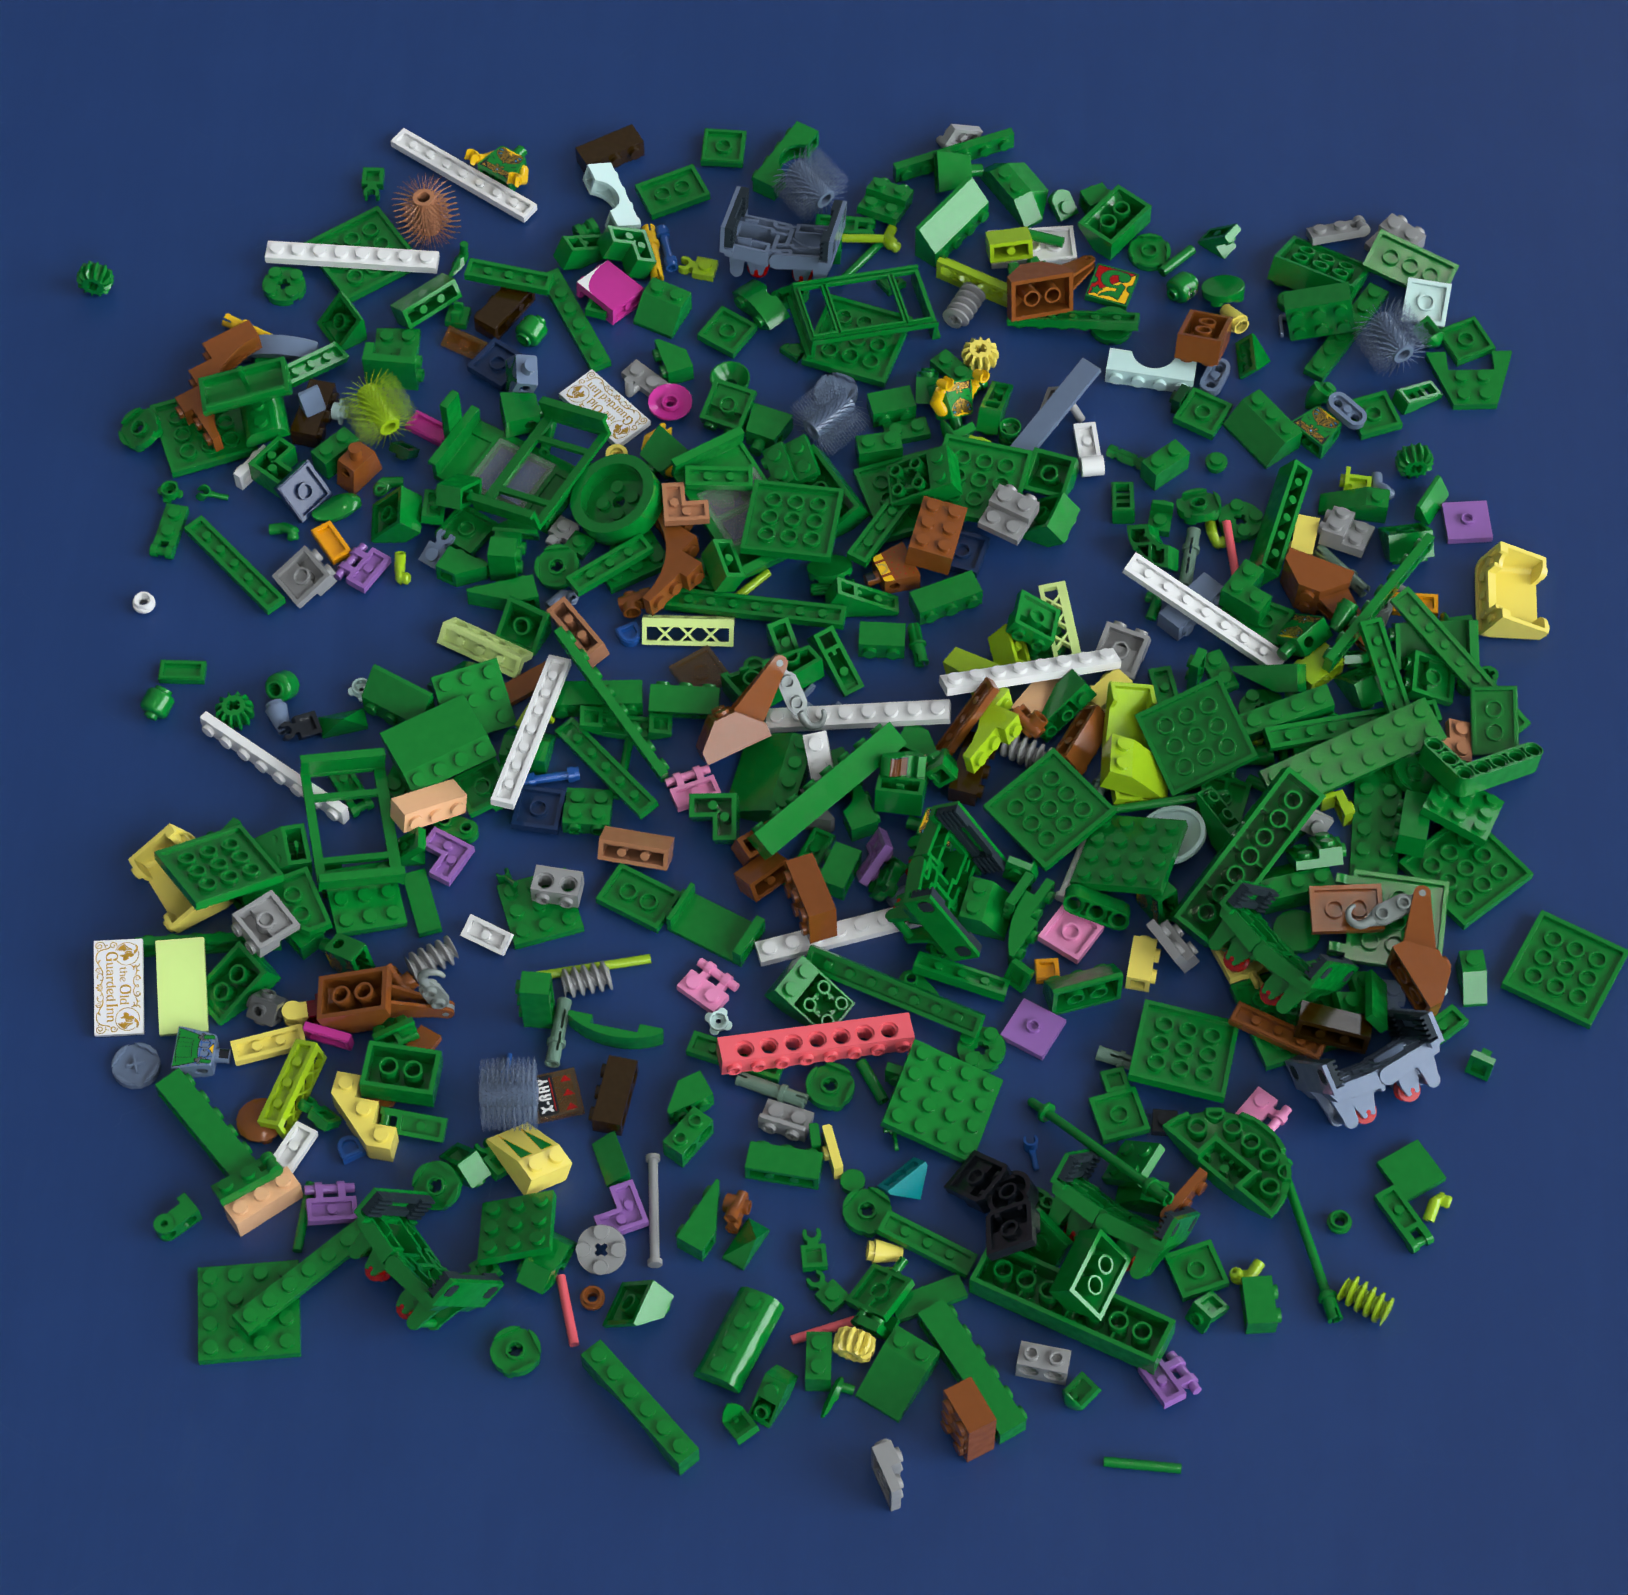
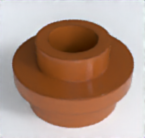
M588 1286L583 1289L580 1294L581 1305L590 1311L600 1309L605 1303L603 1290L597 1286ZM592 1296L597 1298L594 1302H590L588 1299Z

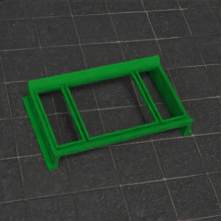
M918 264L792 283L791 295L786 296L806 359L815 358L816 345L927 328L932 340L940 339L941 337L938 330L939 322L936 320L918 270ZM911 275V283L924 318L909 319L895 277ZM887 278L902 321L842 330L828 287ZM820 288L835 331L815 334L801 291Z
M542 396L538 402L544 417L486 494L483 496L470 492L466 497V500L472 502L477 511L487 512L537 528L539 531L611 435L606 422L607 414ZM553 422L594 433L598 436L589 449L546 437L544 434ZM538 443L583 455L551 500L505 487ZM499 494H503L545 508L537 517L533 510L496 500Z
M385 747L300 755V777L318 892L327 889L387 883L404 885V878L406 876L405 866L401 865L395 823L390 817L391 799L385 770ZM374 772L376 789L313 794L311 777ZM378 797L386 852L323 858L315 803ZM388 860L389 867L335 873H325L324 867Z

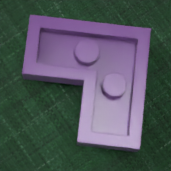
M434 826L426 837V851L439 858L430 869L429 877L450 887L475 852L474 846Z
M878 827L867 843L866 847L869 855L856 872L858 881L865 886H868L870 881H874L880 872L879 868L884 862L889 861L893 854V846L888 833Z
M633 1179L610 1186L609 1191L616 1209L593 1216L595 1225L612 1226L620 1231L622 1235L649 1226V1220Z

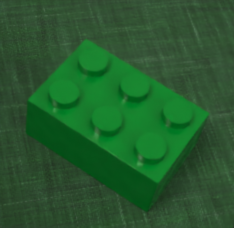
M1349 281L1283 292L1290 341L1356 331Z
M369 1040L359 1083L361 1097L434 1107L443 1068L442 1051Z

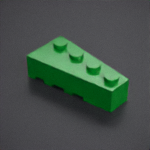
M810 645L781 654L788 661L787 670L797 676L802 689L825 676L823 660ZM770 658L761 660V664L748 667V665L740 667L739 671L731 674L728 671L720 674L722 690L732 703L743 693ZM779 688L770 707L784 700Z

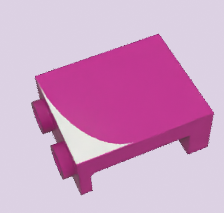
M609 260L596 266L593 271L586 276H582L577 281V296L582 298L586 295L607 311V321L612 325L638 307L644 291L641 285Z

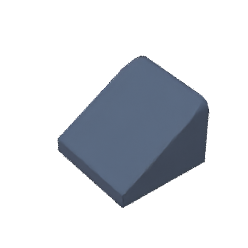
M314 385L297 394L300 408L307 418L326 409L318 385Z

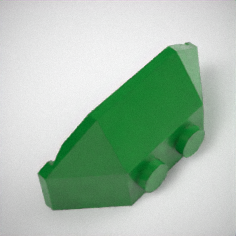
M1025 162L994 163L983 169V176L980 179L1021 227L1028 226L1030 228L1043 221L1049 190Z

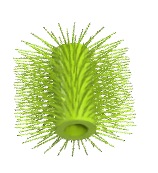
M371 378L369 384L367 382L364 385L362 382L363 386L357 390V394H352L357 397L348 398L352 401L349 402L350 408L348 409H350V413L355 414L352 417L351 423L357 426L356 431L358 433H367L368 438H376L380 434L378 437L380 441L381 435H385V439L389 435L390 440L391 433L394 435L393 432H396L397 429H402L399 426H406L400 425L404 424V422L400 421H412L409 417L404 418L406 417L405 413H407V416L410 414L408 413L409 409L403 406V400L407 402L404 399L405 394L400 391L399 387L395 391L391 387L392 385H390L392 384L390 383L391 381L385 385L384 379H381L377 384L379 381L377 378L374 384ZM400 394L403 395V396H402V397H403V398H402V399H403L402 401L400 400L401 398H399V397H400V396H399Z

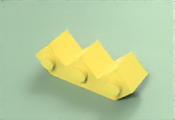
M337 1071L331 1090L335 1108L342 1115L353 1135L358 1138L369 1158L393 1162L399 1143L397 1128L378 1124L382 1115L380 1114L379 1101L361 1098L359 1086L361 1075Z

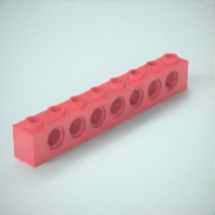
M909 1012L717 1037L716 1052L721 1075H737L741 1072H761L771 1068L784 1069L793 1065L807 1066L816 1062H834L846 1058L858 1059L861 1056H881L891 1052L904 1053L910 1049L915 1035Z

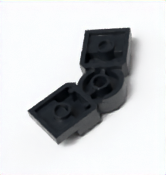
M974 1150L945 1184L944 1188L948 1193L963 1199L969 1207L984 1214L988 1213L986 1216V1255L993 1261L1036 1246V1234L1041 1232L1040 1213L1035 1208L1039 1200L1037 1187L1026 1173L1018 1170L1011 1171L1007 1164Z

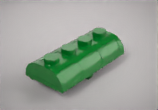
M284 356L243 367L237 366L236 369L198 378L202 410L205 417L293 394L290 372Z
M284 397L240 408L247 448L272 441L278 435L281 437L290 435Z
M740 1287L716 1334L708 1345L702 1360L694 1371V1377L739 1394L784 1310L783 1305L766 1293L749 1287Z

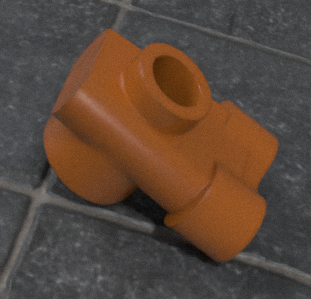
M650 587L639 589L637 592L626 591L623 596L618 597V605L626 618L640 616L641 609L645 608L643 597L650 590Z
M1024 704L1012 710V712L1019 715L1022 732L1027 737L1031 738L1033 736L1036 739L1046 731L1044 727L1048 724V719L1040 711L1034 710L1030 713L1031 711Z
M392 963L386 965L392 971L393 985L415 990L419 986V983L409 971L402 975Z
M738 1190L736 1194L727 1193L725 1195L722 1210L725 1213L724 1220L727 1222L725 1229L731 1234L738 1233L743 1216L749 1215L751 1211L752 1201L749 1200V1195L746 1191Z

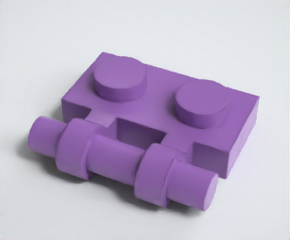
M360 543L357 548L354 547L349 552L350 556L345 562L342 561L337 566L338 570L334 577L337 580H341L344 576H347L345 578L346 584L365 594L391 564V557L373 547L366 553L365 551L368 547L364 543ZM358 561L359 563L357 564V566L353 567V565Z
M336 1181V1184L314 1182V1185H304V1195H314L315 1197L308 1198L305 1202L307 1226L352 1223L358 1218L354 1213V1210L357 1208L356 1196H346V1193L355 1192L354 1182ZM323 1194H337V1197H323Z
M1170 1351L1166 1355L1169 1361L1164 1362L1161 1359L1154 1375L1138 1367L1139 1375L1164 1409L1186 1399L1185 1388L1190 1389L1194 1395L1202 1390L1198 1384V1378L1194 1373L1189 1372L1186 1368V1362L1175 1351ZM1172 1372H1177L1181 1378L1176 1379Z

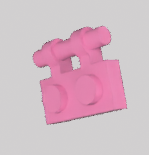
M697 765L692 767V770L681 774L676 772L672 774V777L664 779L667 788L676 786L669 790L678 813L689 809V794L721 793L714 775L704 777V775L711 773L709 765L701 767ZM695 779V781H692V782H689V783H686V784L684 783V782H686V781Z
M700 958L697 966L703 971L698 974L691 969L677 984V991L707 1012L713 1013L729 1001V995L725 993L727 988L736 992L740 984L729 973L725 974L720 971L712 961L708 962ZM711 976L719 981L717 986L708 981Z
M1258 1086L1235 1114L1239 1115L1241 1112H1244L1262 1122L1266 1117H1269L1271 1121L1267 1126L1275 1132L1280 1125L1283 1126L1286 1123L1292 1109L1284 1105L1281 1110H1276L1275 1107L1278 1104V1100Z

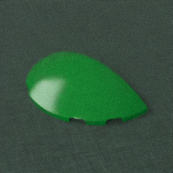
M1209 1107L1199 1113H1182L1162 1125L1163 1130L1197 1170L1200 1167L1208 1173L1207 1179L1228 1197L1250 1211L1269 1219L1283 1206L1291 1183V1163L1288 1162L1286 1148L1281 1139L1265 1123L1244 1112L1238 1115L1226 1112L1224 1108Z

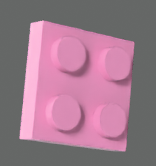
M1062 904L1040 932L1037 940L1078 965L1102 934L1104 926L1070 914L1064 909Z

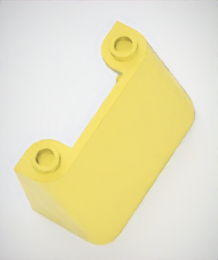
M1500 541L1478 560L1475 567V607L1479 635L1490 638L1541 640L1549 634L1550 626L1548 620L1543 617L1537 618L1536 585L1547 576L1546 557Z
M169 823L133 854L128 861L133 867L131 868L132 873L138 879L143 878L149 881L166 909L167 913L163 915L164 926L170 932L180 933L227 909L235 901L233 898L229 901L196 911L154 857L155 851L195 839L191 833Z

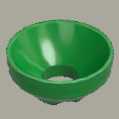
M735 361L722 362L716 365L710 373L711 386L716 377L746 388L749 387L750 373L741 363Z

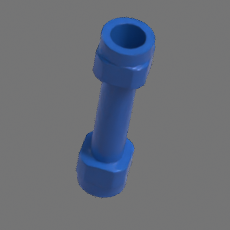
M658 225L655 228L656 238L661 242L664 253V267L667 272H675L678 269L676 256L672 254L669 243V230L666 225Z
M570 766L567 767L566 771L540 775L530 772L524 785L536 786V784L568 780L569 783L580 780L579 767Z

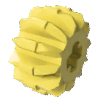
M980 336L978 340L971 338L970 342H965L961 358L963 363L972 371L984 369L989 372L990 368H995L999 352L996 343H991L990 338L983 340Z
M844 1326L838 1328L837 1333H835L832 1350L846 1360L859 1363L870 1362L875 1352L876 1339L870 1333L863 1331V1329Z

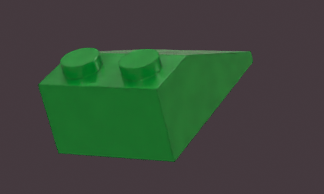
M239 940L207 975L208 1013L218 1025L222 1026L247 1009L246 1004L251 994L261 989H272L281 979L280 975L264 957L259 958L256 953L250 954L245 946V942Z
M896 1325L880 1349L855 1397L899 1423L938 1366L940 1350Z

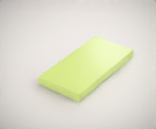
M195 937L155 941L160 1037L177 1035L179 1026L209 1033L205 938Z

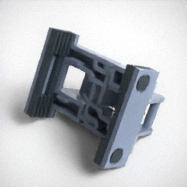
M736 186L720 230L719 252L729 257L730 273L735 277L741 276L746 261L748 272L757 278L764 277L768 273L769 267L774 269H792V277L796 282L812 280V278L813 280L827 278L845 229L847 201L834 199L829 226L809 224L793 226L785 222L748 215L749 188Z
M1402 1008L1387 1010L1389 1026L1387 1031H1392L1389 1033V1036H1395L1391 1038L1392 1042L1367 1056L1360 1063L1341 1070L1335 1069L1338 1066L1333 1064L1335 1063L1334 1059L1325 1058L1319 1060L1296 1055L1286 1060L1285 1063L1296 1089L1301 1090L1309 1098L1317 1100L1331 1125H1344L1350 1129L1357 1127L1358 1123L1368 1124L1375 1119L1377 1110L1374 1092L1386 1090V1085L1391 1087L1395 1097L1400 1101H1415L1420 1095V1085L1426 1084L1428 1087L1435 1088L1440 1084V1076L1437 1071L1434 1055L1440 1052V1043L1444 1041V1038L1432 1011Z

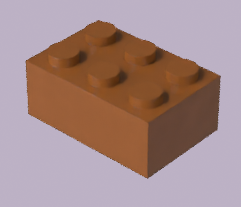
M1190 309L1177 335L1174 358H1178L1183 362H1199L1209 367L1218 366L1230 341L1233 317Z
M924 496L909 543L905 563L948 575L968 508Z
M813 853L786 860V871H783L786 883L784 891L788 899L791 898L793 901L791 907L794 916H799L800 918L799 927L802 935H807L810 944L837 936L836 907Z
M972 1377L945 1389L943 1401H941L943 1410L941 1411L942 1421L940 1423L946 1435L950 1434L955 1441L953 1446L959 1456L963 1455L966 1462H969L993 1450L997 1419Z

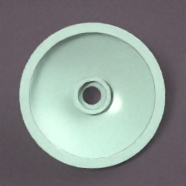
M1179 805L1167 806L1147 816L1148 818L1187 820L1188 829L1174 864L1184 862L1194 856L1205 842L1207 830L1204 820L1198 812L1189 807Z

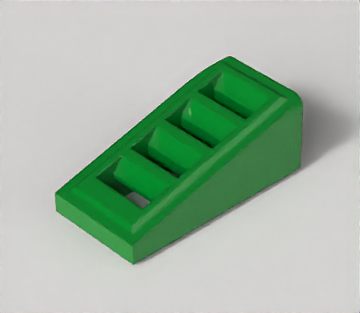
M1429 380L1396 389L1392 403L1402 415H1406L1441 399L1443 394Z
M1111 482L1112 523L1133 524L1135 522L1134 482Z

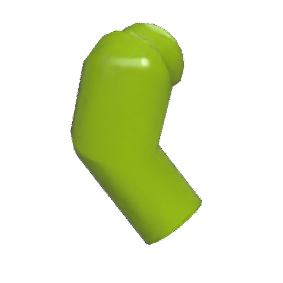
M1216 521L1205 522L1206 534L1215 549L1226 548L1225 537H1219Z

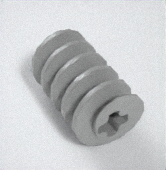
M971 282L963 283L955 297L951 300V303L947 306V309L943 312L944 321L950 327L956 329L961 326H967L969 320L974 317L982 302L985 301V293Z
M1020 735L1010 745L1002 743L1000 749L1002 757L1008 756L1010 761L1017 759V763L1019 765L1025 763L1027 769L1047 752L1044 751V743L1037 748V740L1034 739L1031 744H1028L1029 737L1025 736L1020 740Z
M447 935L443 937V943L438 939L435 940V948L429 943L426 945V951L420 947L417 949V955L411 951L408 953L409 960L404 957L411 975L417 982V975L420 971L437 969V965L445 970L446 961L453 966L455 965L454 957L459 959L456 948Z
M600 961L599 969H597L594 963H591L589 971L585 965H581L580 972L577 971L575 966L572 967L570 974H568L565 968L562 969L561 981L565 997H567V992H570L572 997L575 998L577 990L580 991L582 996H585L586 988H589L590 992L595 994L596 986L599 987L601 992H604L605 984L613 990L610 970L604 961Z

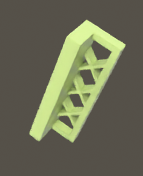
M1059 581L1039 585L1041 600L1061 610L1062 614L1059 617L1058 626L1066 630V634L1062 639L1055 636V641L1051 645L1053 657H1058V650L1062 645L1069 648L1071 654L1081 653L1066 582ZM1057 590L1058 595L1054 600L1045 597L1044 592Z
M644 614L642 617V645L733 647L735 617L652 616ZM647 627H657L663 634L657 640L647 639ZM673 627H679L685 633L680 640H673L668 635V632ZM696 628H703L709 635L704 640L697 641L691 633ZM707 628L715 629L712 632H710ZM719 628L729 629V641H719L713 634ZM664 636H666L669 640H661V639H662Z
M457 617L443 622L437 643L480 663L497 658L501 673L512 678L521 674L523 664L531 660L534 654Z

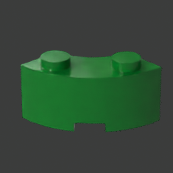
M752 279L732 292L734 303L741 311L746 312L753 318L754 323L758 325L760 330H771L788 319L790 315L776 295L771 296L767 292L765 284Z
M1149 524L1127 525L1128 538L1134 551L1162 570L1178 572L1179 550L1162 542L1158 528Z
M554 1232L552 1253L522 1260L516 1271L518 1274L516 1282L540 1294H544L556 1282L555 1278L559 1269L564 1271L577 1246V1242Z

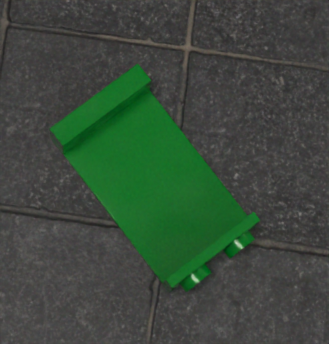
M1478 620L1440 621L1480 665ZM1408 622L1391 623L1392 628H1388V638L1392 642V650L1399 670L1402 669L1403 659L1414 650L1437 656Z
M690 882L686 889L681 890L677 898L678 902L674 907H670L665 915L668 931L740 967L743 966L754 949L755 942L759 941L765 932L764 918L756 915L751 922L695 894V884Z

